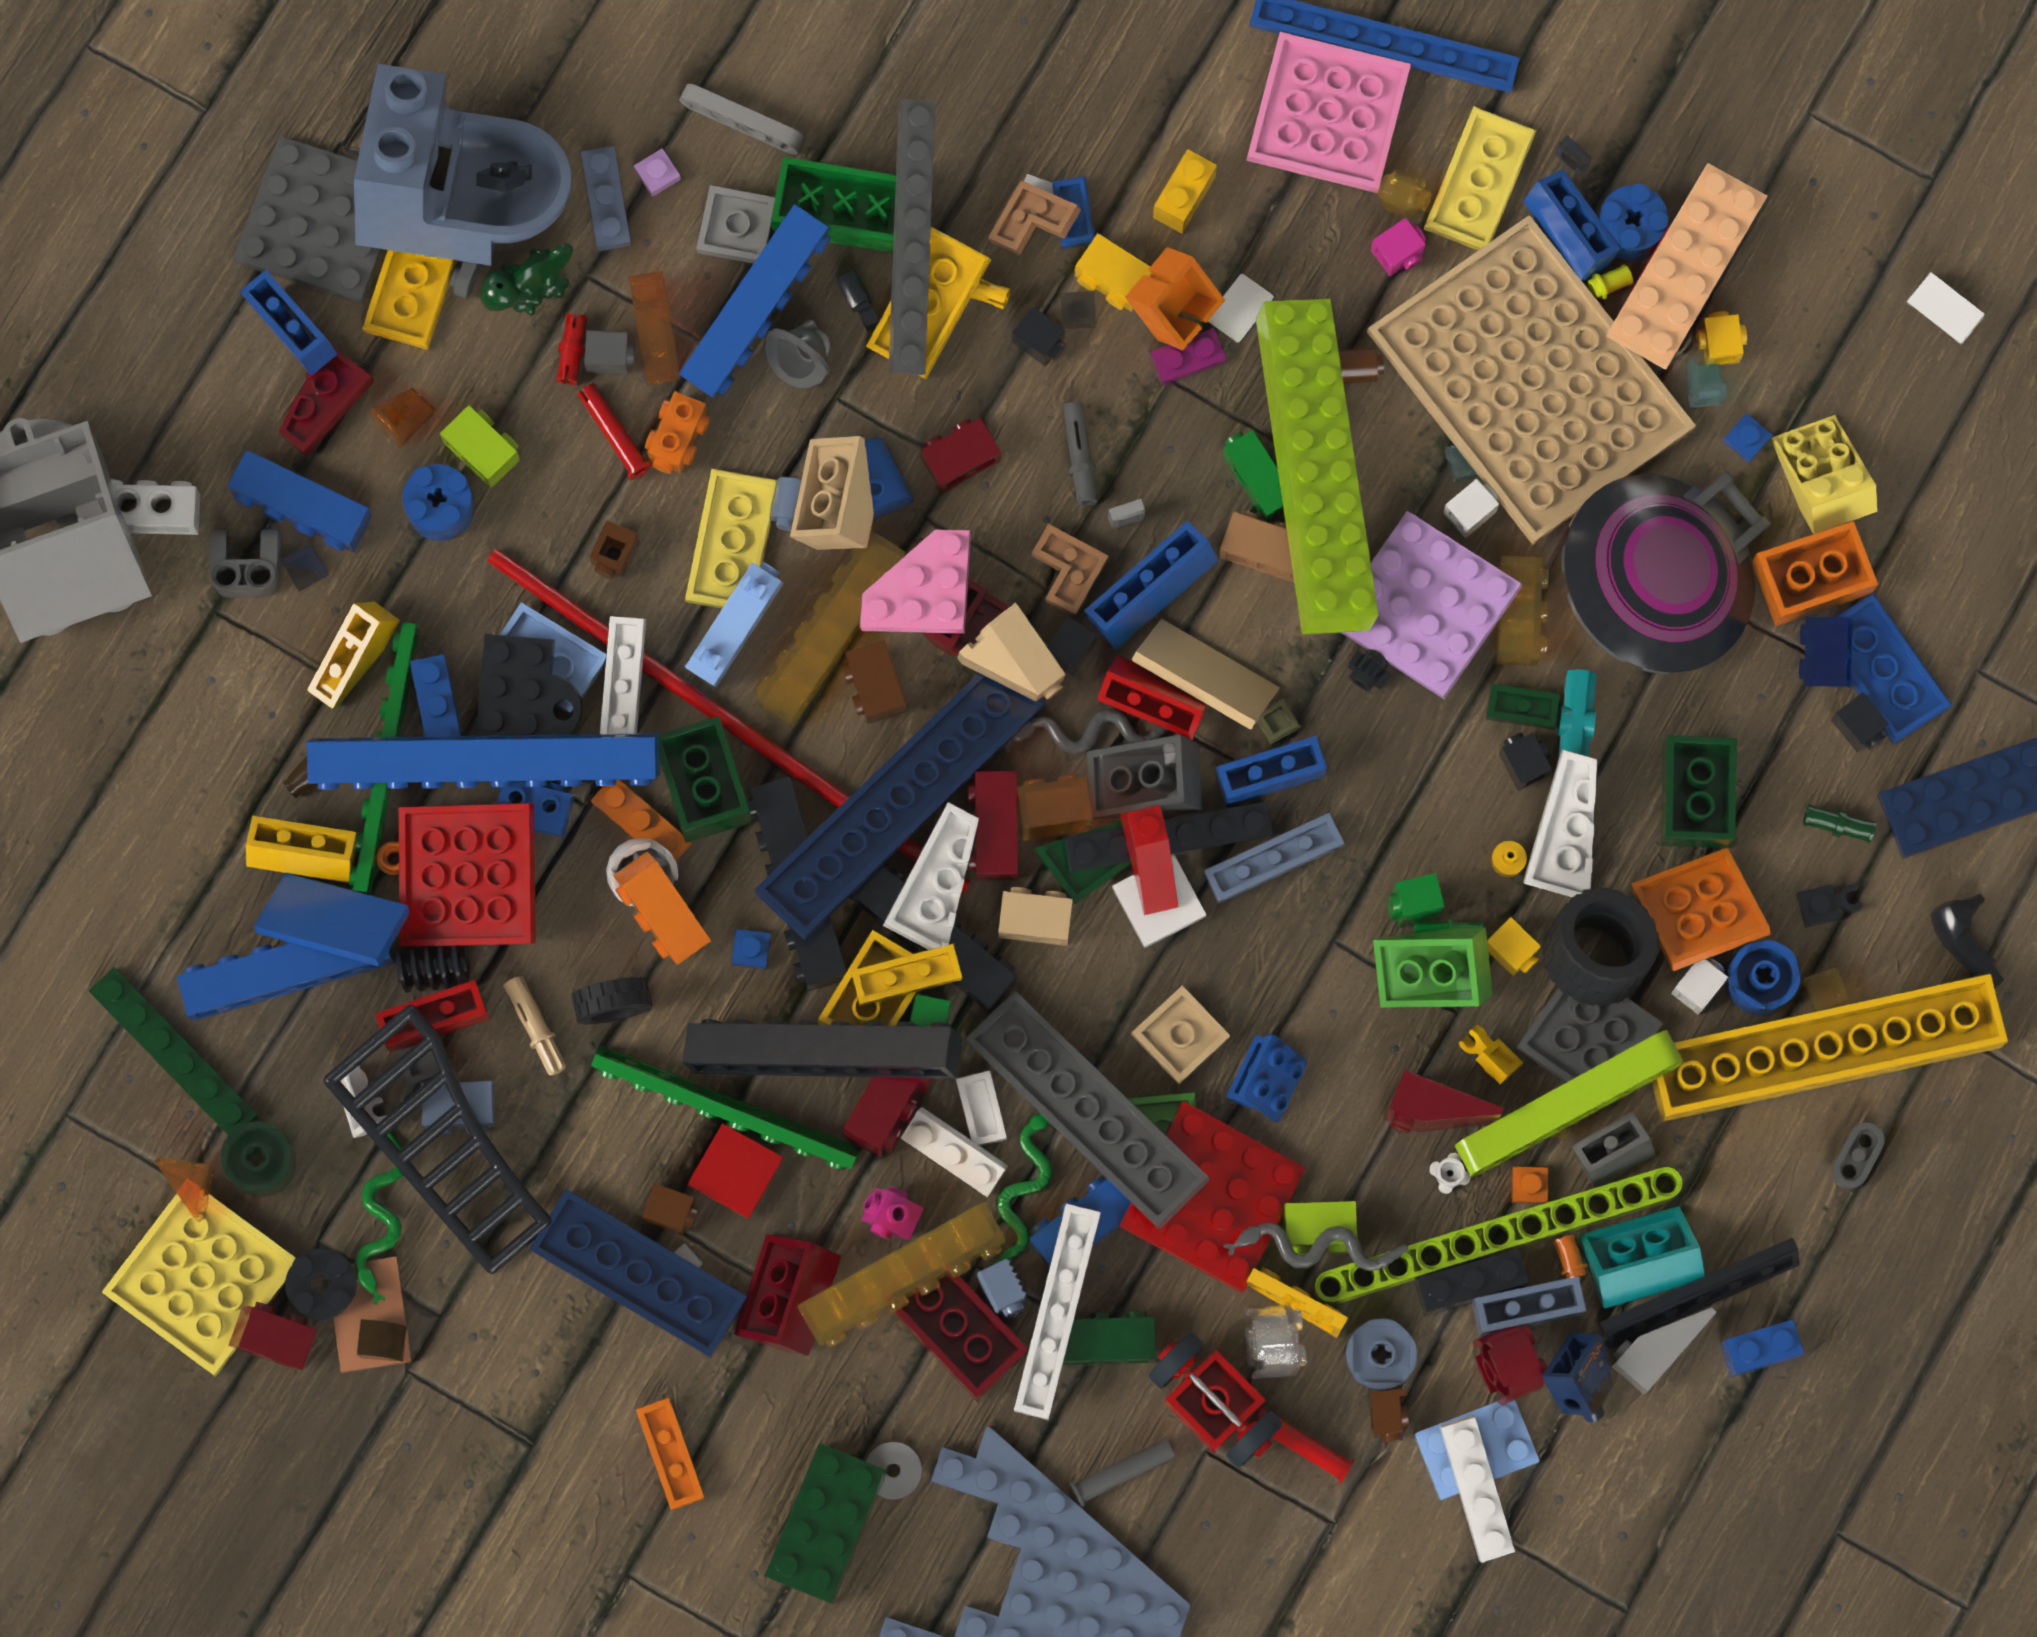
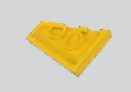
M1262 1268L1261 1271L1253 1269L1246 1281L1248 1283L1247 1286L1330 1335L1338 1337L1348 1317L1342 1315L1340 1311L1332 1306L1312 1299V1296L1297 1286L1291 1288L1280 1282L1281 1277L1266 1268Z

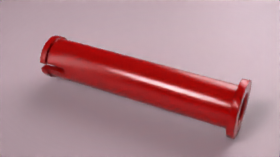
M591 383L583 387L582 391L577 393V397L582 401L629 472L627 475L629 480H634L644 475L652 467L651 462L645 461L597 389L596 384Z
M1262 1407L1254 1421L1260 1420L1269 1411ZM1279 1418L1283 1425L1272 1439L1339 1479L1338 1483L1341 1484L1355 1459L1352 1458L1349 1461Z

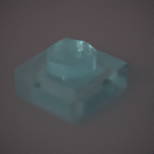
M1455 445L1445 447L1444 454L1454 483L1478 476L1477 472Z

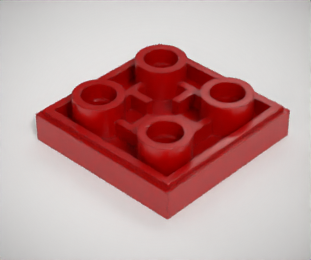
M722 1123L687 1185L749 1220L784 1158Z

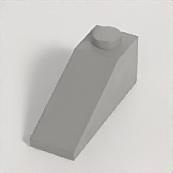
M1711 1307L1641 1335L1633 1343L1626 1339L1613 1354L1618 1360L1612 1367L1643 1395L1646 1394L1716 1314V1311Z

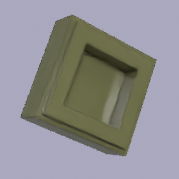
M1284 698L1268 706L1257 721V725L1270 746L1301 729L1300 724Z

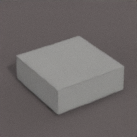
M1142 499L1111 508L1108 512V519L1112 529L1142 521L1145 516Z

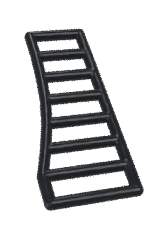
M414 1005L406 1006L325 1075L323 1079L325 1086L487 1273H497L532 1243L539 1232L551 1224L549 1214L518 1179L484 1132L464 1095L439 1033ZM411 1022L423 1036V1039L354 1097L341 1080ZM429 1051H432L439 1072L377 1124L364 1107ZM446 1085L454 1105L400 1151L387 1134ZM461 1118L471 1137L423 1177L410 1161ZM480 1149L491 1166L446 1204L433 1187L475 1151ZM500 1177L512 1195L469 1230L456 1214ZM522 1205L535 1222L492 1257L479 1241Z

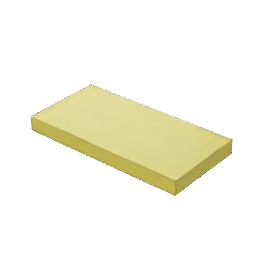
M1473 106L1424 230L1475 250H1480L1490 243L1494 238L1537 130Z
M711 469L685 597L686 602L722 609L751 563L753 562L760 567L762 562H764L772 523L770 516L778 480Z

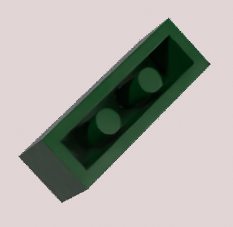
M1146 1311L1125 1312L1126 1318H1111L1110 1312L1090 1313V1319H1076L1075 1314L1062 1366L1155 1363L1154 1317H1147Z

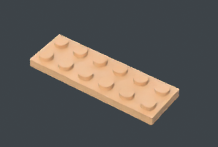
M1707 163L1606 337L1666 370L1764 204L1767 195Z

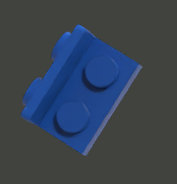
M1268 1033L1266 1038L1255 1035L1226 1097L1234 1103L1260 1111L1271 1121L1278 1123L1288 1108L1291 1096L1304 1074L1307 1060L1273 1034Z

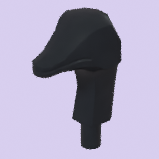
M1977 894L1964 900L1947 901L1936 907L1931 912L1930 917L1934 932L1942 945L1974 976L1991 974L1994 988L1999 986L2004 979L1992 965L1996 960L1977 945L1970 931L1972 918L1978 907L1985 901L1983 895Z

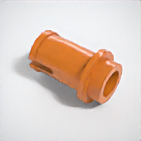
M1567 1235L1553 1241L1564 1269L1561 1272L1562 1276H1566V1278L1578 1276L1579 1279L1587 1276L1586 1269L1589 1266L1587 1263H1583L1575 1235Z

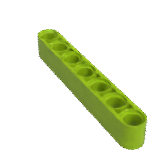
M1668 1031L1659 1032L1462 1139L1454 1147L1470 1177L1478 1176L1676 1069L1684 1063V1060Z

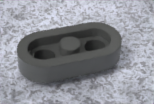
M463 262L461 268H455L450 280V286L454 287V295L469 299L483 264Z
M1864 1122L1856 1125L1850 1131L1831 1168L1832 1178L1839 1187L1855 1189L1864 1183L1885 1142L1884 1134L1877 1125ZM1867 1136L1871 1141L1870 1147H1862L1859 1143V1138ZM1845 1166H1850L1854 1169L1855 1175L1853 1178L1844 1176L1843 1168Z

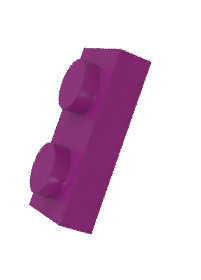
M1214 328L1197 334L1184 350L1167 345L1150 352L1162 386L1226 362V356Z

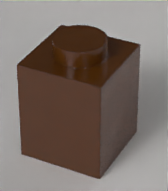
M654 1183L642 1217L646 1222L684 1235L687 1227L693 1228L699 1208L694 1207L696 1203L694 1197Z

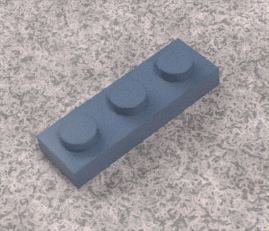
M615 147L581 151L597 250L604 251L631 246Z

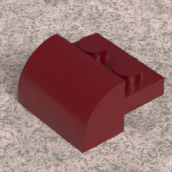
M968 579L965 634L923 632V635L949 656L953 654L958 657L959 652L968 643L971 642L973 645L977 643L975 639L981 634L980 631L1010 606L987 593V589Z

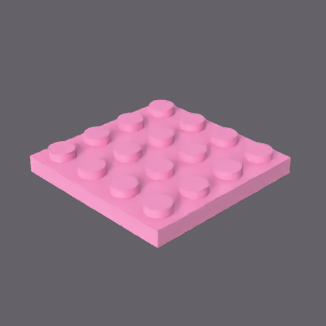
M1280 32L1248 151L1247 161L1378 193L1411 64Z

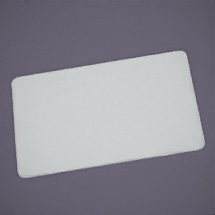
M1240 274L1223 296L1225 299L1224 303L1208 322L1239 343L1256 322V317L1264 301H1272L1274 296L1246 275Z

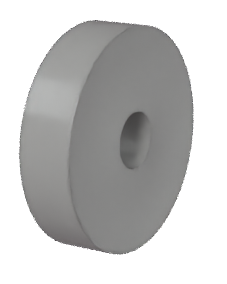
M888 1442L876 1447L868 1456L866 1462L885 1470L891 1464H896L900 1467V1474L897 1477H890L886 1474L878 1494L880 1497L890 1500L901 1499L910 1495L917 1488L922 1475V1467L918 1455L909 1446L899 1442Z

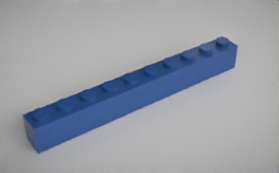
M659 733L312 738L306 742L308 784H318V789L324 790L338 789L339 783H353V789L374 788V783H387V788L400 789L407 788L408 782H422V788L443 787V782H456L459 788H471L478 786L477 781H491V787L512 786V781H526V786L541 787L547 786V781L561 780V786L582 785V780H595V785L612 786L616 785V780L630 779V785H650L651 779H656L660 775Z

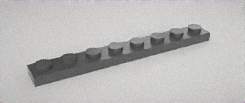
M899 100L889 373L925 374L935 101Z

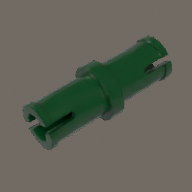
M1812 804L1807 805L1803 817L1804 826L1830 831L1832 836L1835 837L1845 835L1866 841L1867 843L1872 841L1876 828V821L1847 815L1845 810L1839 809L1838 812L1813 806Z

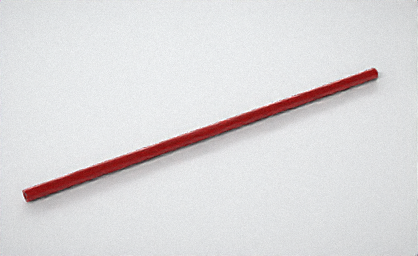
M498 548L490 554L487 560L489 564L606 646L608 645L609 626ZM644 652L642 666L644 673L708 718L719 716L725 730L833 806L839 808L851 797ZM909 838L897 851L916 863L924 848ZM964 877V884L962 892L960 894L961 896L966 892V890L972 882L966 877Z

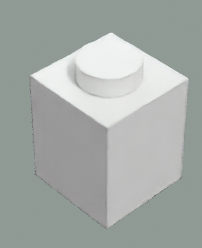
M1475 479L1445 505L1443 514L1467 538L1497 512L1499 506L1497 495L1488 484L1482 485Z
M1708 958L1707 960L1694 963L1671 994L1699 1015L1727 980L1728 976L1723 973L1725 969L1720 963L1712 958Z

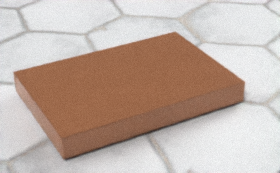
M390 1257L366 1261V1267L373 1272L376 1278L377 1293L385 1297L384 1301L378 1300L377 1305L373 1303L374 1295L359 1283L355 1264H350L356 1274V1294L348 1308L333 1318L341 1373L412 1362L408 1329L406 1331L403 1362L364 1359L357 1355L361 1319L391 1322L407 1326L398 1258ZM328 1280L329 1287H331V1280Z

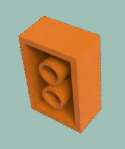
M1854 521L1759 552L1752 561L1755 575L1775 627L1871 595L1878 585Z

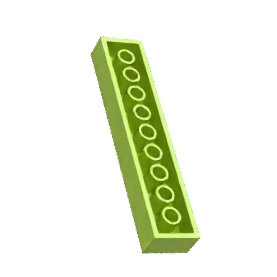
M1331 299L1264 301L1256 317V325L1302 634L1369 631L1379 614Z

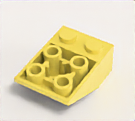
M1835 415L1771 438L1798 507L1813 534L1878 512L1876 484Z

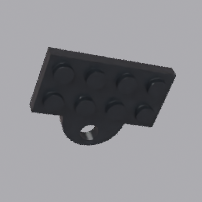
M492 634L484 635L476 736L573 734L577 730L583 716V702L578 690L571 682L563 677L552 675L555 640ZM567 700L573 705L574 712L571 718L563 721L556 715V707L561 701Z

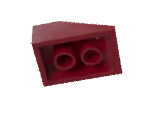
M1404 1070L1385 1120L1391 1122V1128L1410 1134L1411 1130L1424 1132L1488 1126L1500 1118L1504 1108Z

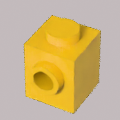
M1726 311L1709 314L1708 317L1704 318L1701 329L1696 330L1698 350L1703 349L1705 366L1740 363L1744 354L1743 345H1747V331L1745 325H1740L1739 314L1729 315V312Z

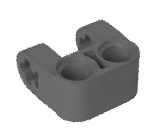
M264 529L261 531L260 559L231 560L229 531L210 530V578L220 595L227 598L269 597L276 593L280 584L282 564L280 529ZM232 572L236 574V579L232 584L225 586L219 583L220 578L225 573ZM260 572L270 573L271 576L267 583L262 585L254 583V578Z

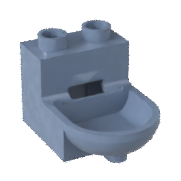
M377 64L354 176L355 245L491 266L495 243L509 244L530 239L546 230L558 219L565 209L570 196L571 170L563 149L549 134L523 121L449 109L446 106V74ZM438 146L452 149L444 191L433 189L430 186V179L438 159ZM517 161L518 166L532 165V179L524 181V185L507 192L476 186V173L489 168L492 163Z

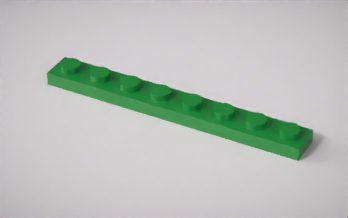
M402 622L401 632L396 631L394 634L392 651L397 652L395 665H389L386 677V684L391 685L389 698H383L380 709V718L385 720L382 732L377 731L375 737H401L412 677L410 661L415 660L420 633L417 625L414 623ZM374 783L370 799H364L362 819H366L364 832H358L355 851L360 853L358 866L353 865L350 872L349 886H354L353 891L372 895L377 868V853L381 846L391 788H387V783Z
M602 1046L595 1053L591 1064L592 1067L599 1069V1073L604 1077L615 1080L622 1078L632 1082L631 1086L639 1091L651 1092L652 1090L664 1095L663 1098L672 1104L683 1105L685 1103L695 1107L696 1112L708 1118L720 1117L729 1121L728 1124L737 1130H753L760 1133L761 1138L770 1143L780 1144L783 1142L793 1146V1150L796 1153L806 1157H813L815 1155L826 1159V1163L829 1166L839 1170L852 1169L858 1161L862 1148L605 1046Z

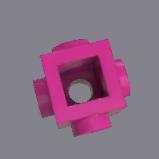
M889 1186L888 1190L875 1188L874 1192L865 1200L863 1206L864 1214L861 1221L871 1225L870 1232L889 1240L890 1236L910 1240L924 1208L907 1200L909 1194L893 1186Z

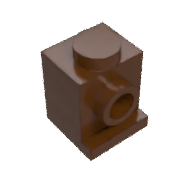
M606 520L590 555L591 564L596 566L594 571L609 579H613L615 574L623 577L636 548L639 546L638 534ZM616 550L620 552V557L617 560H612L608 558V554Z
M1406 1388L1370 1392L1368 1395L1373 1438L1381 1437L1382 1443L1403 1441V1426L1409 1425L1407 1405H1400V1399L1406 1397Z

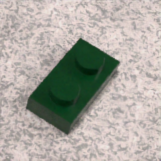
M1492 683L1486 720L1554 730L1560 694Z

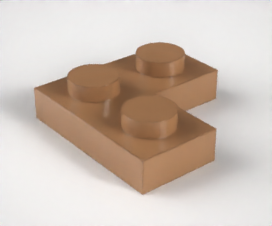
M1020 180L988 239L991 243L1020 255L1036 227L1065 239L1081 210L1078 205Z
M1050 524L1047 525L1032 552V557L1060 571L1045 598V602L1076 618L1107 563L1109 556Z

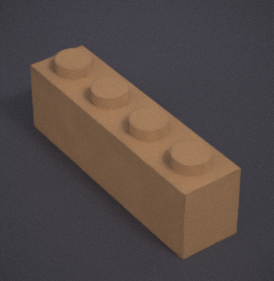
M1233 511L1220 548L1219 558L1294 583L1286 524L1282 522L1270 524L1261 521V517L1255 513L1241 511L1240 514Z

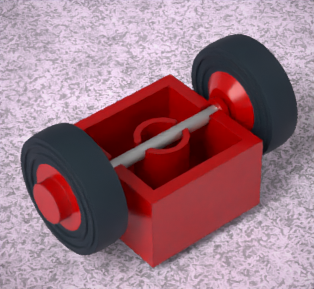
M1192 1332L1177 1345L1174 1342L1170 1343L1159 1354L1158 1357L1161 1361L1152 1369L1148 1376L1157 1387L1162 1389L1173 1379L1184 1375L1183 1378L1185 1380L1165 1399L1164 1404L1213 1454L1236 1432L1242 1431L1237 1436L1236 1443L1226 1454L1236 1467H1242L1254 1455L1260 1458L1273 1445L1270 1439L1282 1427L1283 1423L1270 1411L1260 1420L1251 1422L1246 1426L1248 1424L1247 1421L1264 1405L1266 1400L1217 1350L1194 1369L1192 1365L1194 1364L1195 1357L1202 1351L1205 1344Z

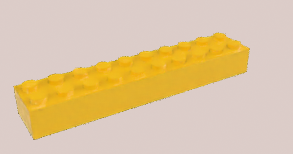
M1991 974L1675 1042L1674 1044L1684 1063L1652 1081V1086L1661 1122L2000 1049L2008 1042L1992 977Z

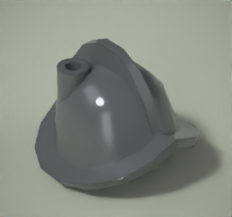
M808 320L788 331L774 328L767 332L765 343L767 361L774 373L785 383L797 388H814L826 380L831 372L826 362L830 343L828 337L821 330L817 329L814 321Z

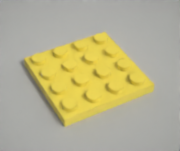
M187 1179L102 1293L216 1377L236 1350V1348L228 1345L242 1306L254 1307L256 1302L270 1305L284 1287L287 1272L296 1258L198 1185Z

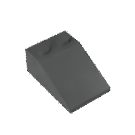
M1182 735L1087 751L1091 819L1120 818V813L1153 805L1161 806L1163 816L1202 810L1198 743Z

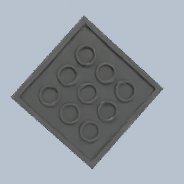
M279 136L234 254V263L261 272L267 270L271 275L363 304L383 249L355 245L354 176L357 161Z

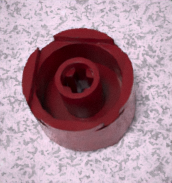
M1527 1325L1497 1330L1473 1341V1348L1477 1346L1480 1348L1481 1354L1475 1356V1360L1481 1377L1491 1394L1496 1391L1500 1394L1502 1398L1496 1401L1501 1405L1542 1389L1544 1385L1542 1375L1547 1369V1365L1542 1358L1537 1357L1532 1346L1535 1345V1338Z

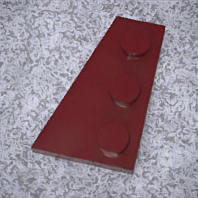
M333 345L332 347L337 352V355L312 376L306 372V380L299 395L295 396L279 430L280 435L306 457L374 382L370 374Z

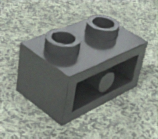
M1633 1111L1572 1146L1577 1162L1593 1188L1607 1184L1656 1155L1650 1137Z

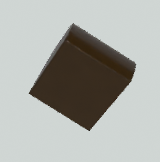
M361 1319L357 1355L364 1359L403 1362L407 1326L391 1322Z

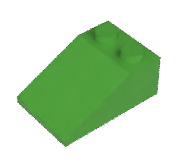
M1486 927L1449 928L1375 938L1373 940L1381 1008L1481 1006L1493 995Z

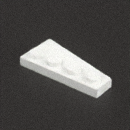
M1562 749L1524 876V884L1569 897L1591 889L1597 759Z
M949 802L947 803L883 926L928 950L949 945L979 818Z

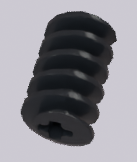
M456 945L452 946L449 956L445 955L442 946H438L435 957H432L428 947H425L421 958H418L414 948H411L407 959H404L400 949H397L396 970L398 982L401 983L405 993L412 991L414 982L419 992L425 991L428 981L433 991L439 990L442 980L447 989L454 987L456 979L459 985L469 982L470 957L468 946H465L463 955L459 954Z

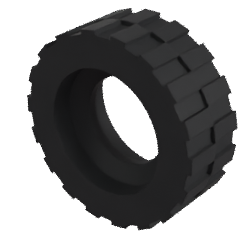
M644 977L619 978L583 987L571 994L577 1023L584 1025L623 1020L645 1013L653 1007L648 982Z

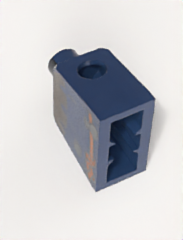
M1570 1332L1542 1377L1561 1412L1583 1415L1585 1421L1595 1422L1604 1416L1601 1403L1613 1384L1601 1334Z

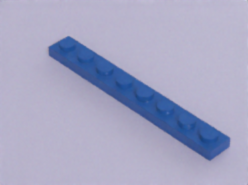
M1256 0L1249 26L1276 34L1283 32L1411 64L1410 68L1511 93L1520 59L1519 57L1295 0Z

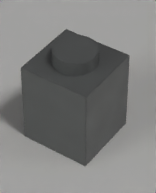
M587 331L584 361L586 372L628 375V364L635 363V344H630L628 333Z

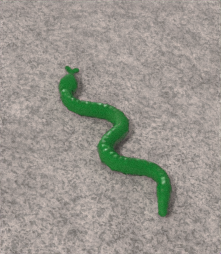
M1040 1113L1034 1115L1023 1128L1019 1141L1022 1151L1038 1167V1176L1034 1180L1017 1182L1005 1187L997 1200V1211L1002 1220L1015 1231L1017 1241L1015 1245L1010 1246L990 1266L1005 1259L1011 1261L1024 1251L1029 1241L1028 1228L1023 1220L1011 1209V1201L1017 1196L1039 1193L1049 1185L1053 1174L1050 1160L1031 1140L1032 1134L1035 1131H1041L1050 1124Z
M390 1131L387 1136L401 1151L403 1147ZM396 1167L371 1178L365 1183L361 1193L363 1207L371 1215L387 1224L388 1233L385 1237L363 1246L357 1252L354 1260L358 1281L363 1288L374 1295V1305L378 1304V1300L384 1301L385 1297L377 1293L376 1278L373 1272L366 1267V1261L370 1256L394 1247L400 1239L402 1224L397 1214L378 1203L375 1199V1193L381 1187L390 1185L403 1176Z

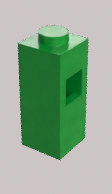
M1253 430L1245 435L1243 432L1234 434L1226 440L1222 457L1264 522L1268 523L1284 513L1278 468Z

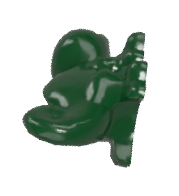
M562 243L552 251L549 249L540 251L533 248L530 251L529 258L525 260L523 265L518 263L513 264L512 267L503 265L501 270L490 273L484 280L480 290V300L484 307L490 311H502L513 307L516 312L521 313L525 311L528 315H534L535 306H540L543 298L549 299L553 296L556 298L564 297V289L570 283L567 278L559 277L558 275L569 262L573 253V246L569 243Z

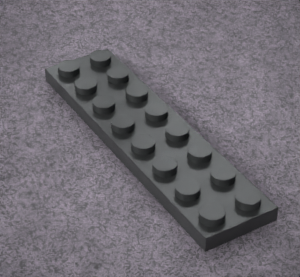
M1016 991L965 1039L986 1062L1159 1230L1210 1181L1209 1177Z

